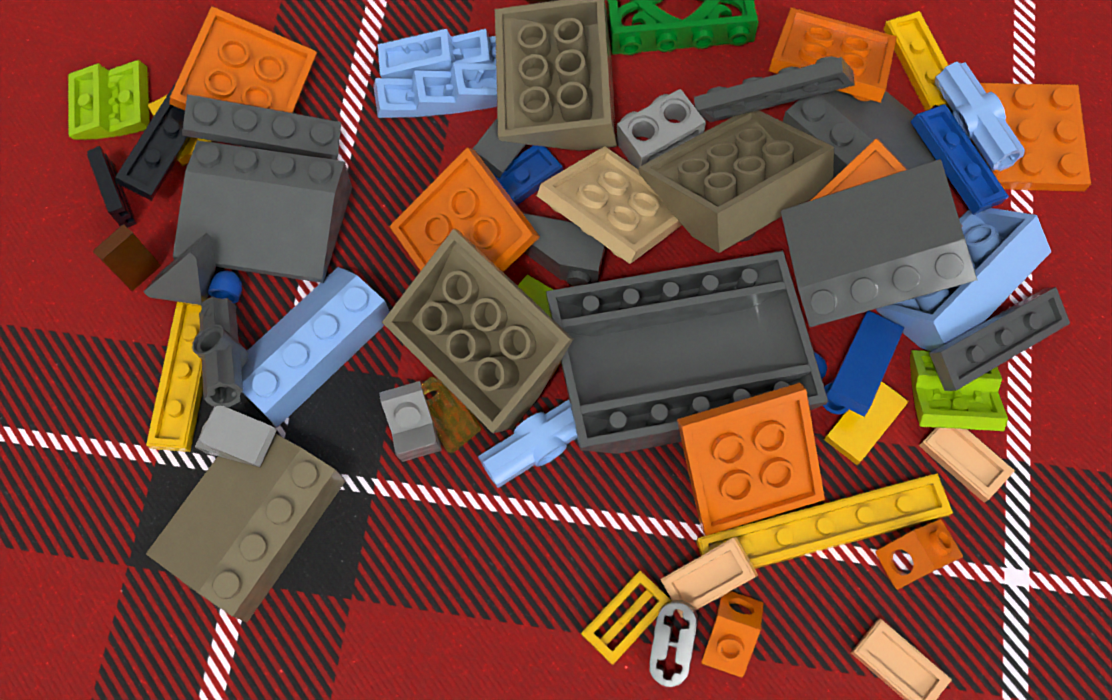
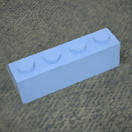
M989 208L973 215L969 209L959 221L963 225L962 231L977 280L880 307L876 311L884 318L905 327L902 333L918 347L929 351L940 348L984 323L1052 252L1037 215Z
M337 267L325 278L324 283H320L247 350L248 359L241 369L242 393L278 427L385 326L382 321L390 312L385 300L360 277Z

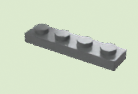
M824 57L810 66L802 68L787 67L780 70L777 75L766 78H747L742 84L729 88H711L707 91V94L694 97V104L702 117L709 122H714L854 86V73L842 57Z
M187 94L182 136L337 160L341 122Z
M1057 287L1040 290L932 351L930 356L944 390L956 391L1069 325L1070 321Z

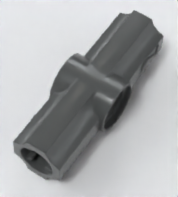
M211 297L201 302L202 310L199 313L200 332L193 341L192 349L202 359L204 400L212 407L225 406L229 408L240 402V394L243 392L241 369L248 359V352L239 343L235 304L228 298Z

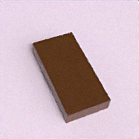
M121 225L93 251L131 291L135 290L161 266L125 225Z

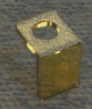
M430 377L422 384L424 395L438 390L434 397L426 401L440 440L447 452L454 453L481 431L482 428L474 414L439 379Z

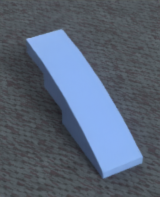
M443 29L378 44L381 78L412 79L415 70L451 71L453 63L496 64V36L489 37L487 30L483 29L451 37L448 30Z
M453 63L451 71L415 70L412 79L376 78L374 93L378 118L445 115L497 107L496 64Z

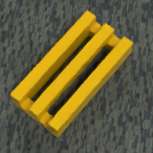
M639 571L587 626L581 635L613 666L658 617L660 610L672 600ZM641 584L646 591L607 633L599 639L594 633ZM654 596L659 602L624 640L611 651L607 645Z

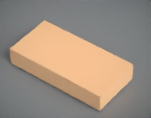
M935 428L919 445L984 503L995 494L1015 471L967 429Z
M734 537L665 576L661 581L672 601H686L696 611L759 575L737 537ZM677 609L681 618H683V611Z
M882 619L877 620L851 652L853 656L904 700H936L952 680Z

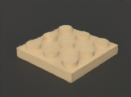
M606 146L541 183L537 193V197L550 205L554 211L561 213L579 226L584 233L594 237L609 248L614 255L624 259L629 264L682 226L680 221L641 177L639 170Z

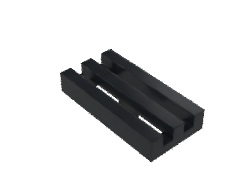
M100 146L88 150L87 157L108 213L120 226L125 225L128 228L136 225L137 222L124 188L116 183L117 170L114 163L109 160L106 153L104 154Z

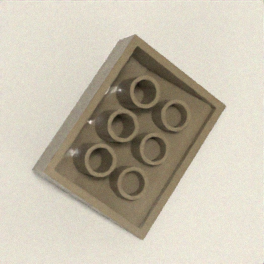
M558 0L495 9L499 141L577 151L600 149L604 146L607 148L617 147L610 31L605 0Z
M757 110L734 116L639 167V174L692 237L720 253L782 216L781 210L805 203L815 197L833 180L834 146Z
M453 229L382 321L492 433L510 430L517 425L539 398L573 341V338L458 229Z
M275 433L260 467L217 457L147 551L146 555L232 617L248 622L346 481L334 468Z

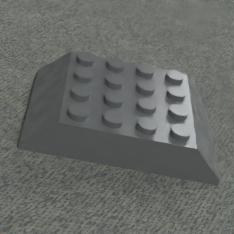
M783 251L546 291L551 318L573 338L572 343L561 359V365L580 450L620 454L682 442L677 419L797 383H801L807 391L810 410L828 403Z

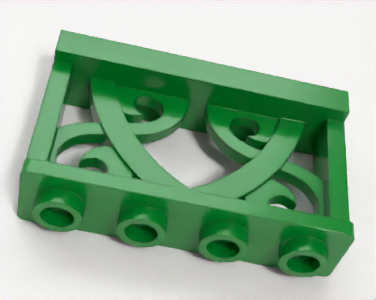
M606 0L612 54L634 55L638 52L648 51L669 52L674 49L693 47L704 49L710 46L727 44L739 46L755 40L759 23L754 0H702L704 1L703 4L683 20L666 13L655 5L663 0H630L631 2L619 8L617 0ZM720 3H728L740 10L741 16H732L731 10ZM638 10L639 12L633 16L632 25L623 26L622 19L628 13ZM722 15H728V16H730V17H721V18H719V17L722 16ZM637 22L643 23L642 25H633Z

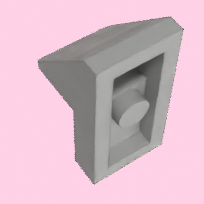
M420 381L380 392L381 404L393 436L395 454L402 462L442 451Z
M215 406L202 427L195 448L207 454L260 467L277 429L225 406Z

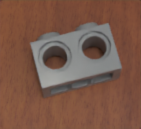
M679 89L670 95L663 94L659 96L650 106L639 112L633 111L625 115L617 123V145L630 163L639 170L640 166L704 133L706 121L684 92ZM670 119H676V120H678V121H680V122H679V123H672V122H669L668 120H670ZM643 136L649 138V140L640 141L636 138Z

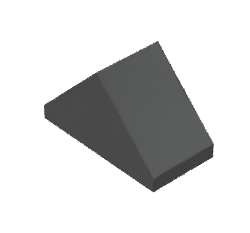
M207 233L201 236L160 271L143 292L150 298L201 305V302L207 300L210 296L208 294L211 280L216 275L212 237Z

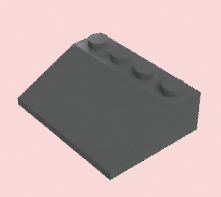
M837 90L803 98L785 112L783 118L784 123L834 146L833 179L876 138L907 169L936 161L911 124V120L916 115L887 91H885L881 103L872 100L861 101L854 98L851 94Z
M197 140L185 171L173 258L176 259L201 236L207 233L212 237L215 267L324 283L353 188L345 161Z
M941 159L781 210L797 287L809 327L977 280Z

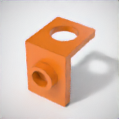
M941 519L917 528L875 551L897 590L963 558L961 551ZM896 550H904L911 556L913 569L909 574L902 573L895 567L893 555Z
M732 591L721 596L717 617L701 663L739 677H744L761 631L764 603ZM730 604L742 605L749 609L752 614L746 615L736 612L730 607Z

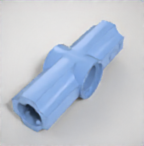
M957 61L946 66L936 76L935 85L953 110L952 114L968 138L972 139L992 171H1002L1013 166L1016 161L1024 156L1025 149L1007 124L1005 110L999 98L993 92H985L966 62L958 63Z
M569 399L546 414L539 412L530 416L516 427L513 435L478 456L485 471L497 488L534 465L540 467L549 463L566 449L568 443L577 438Z

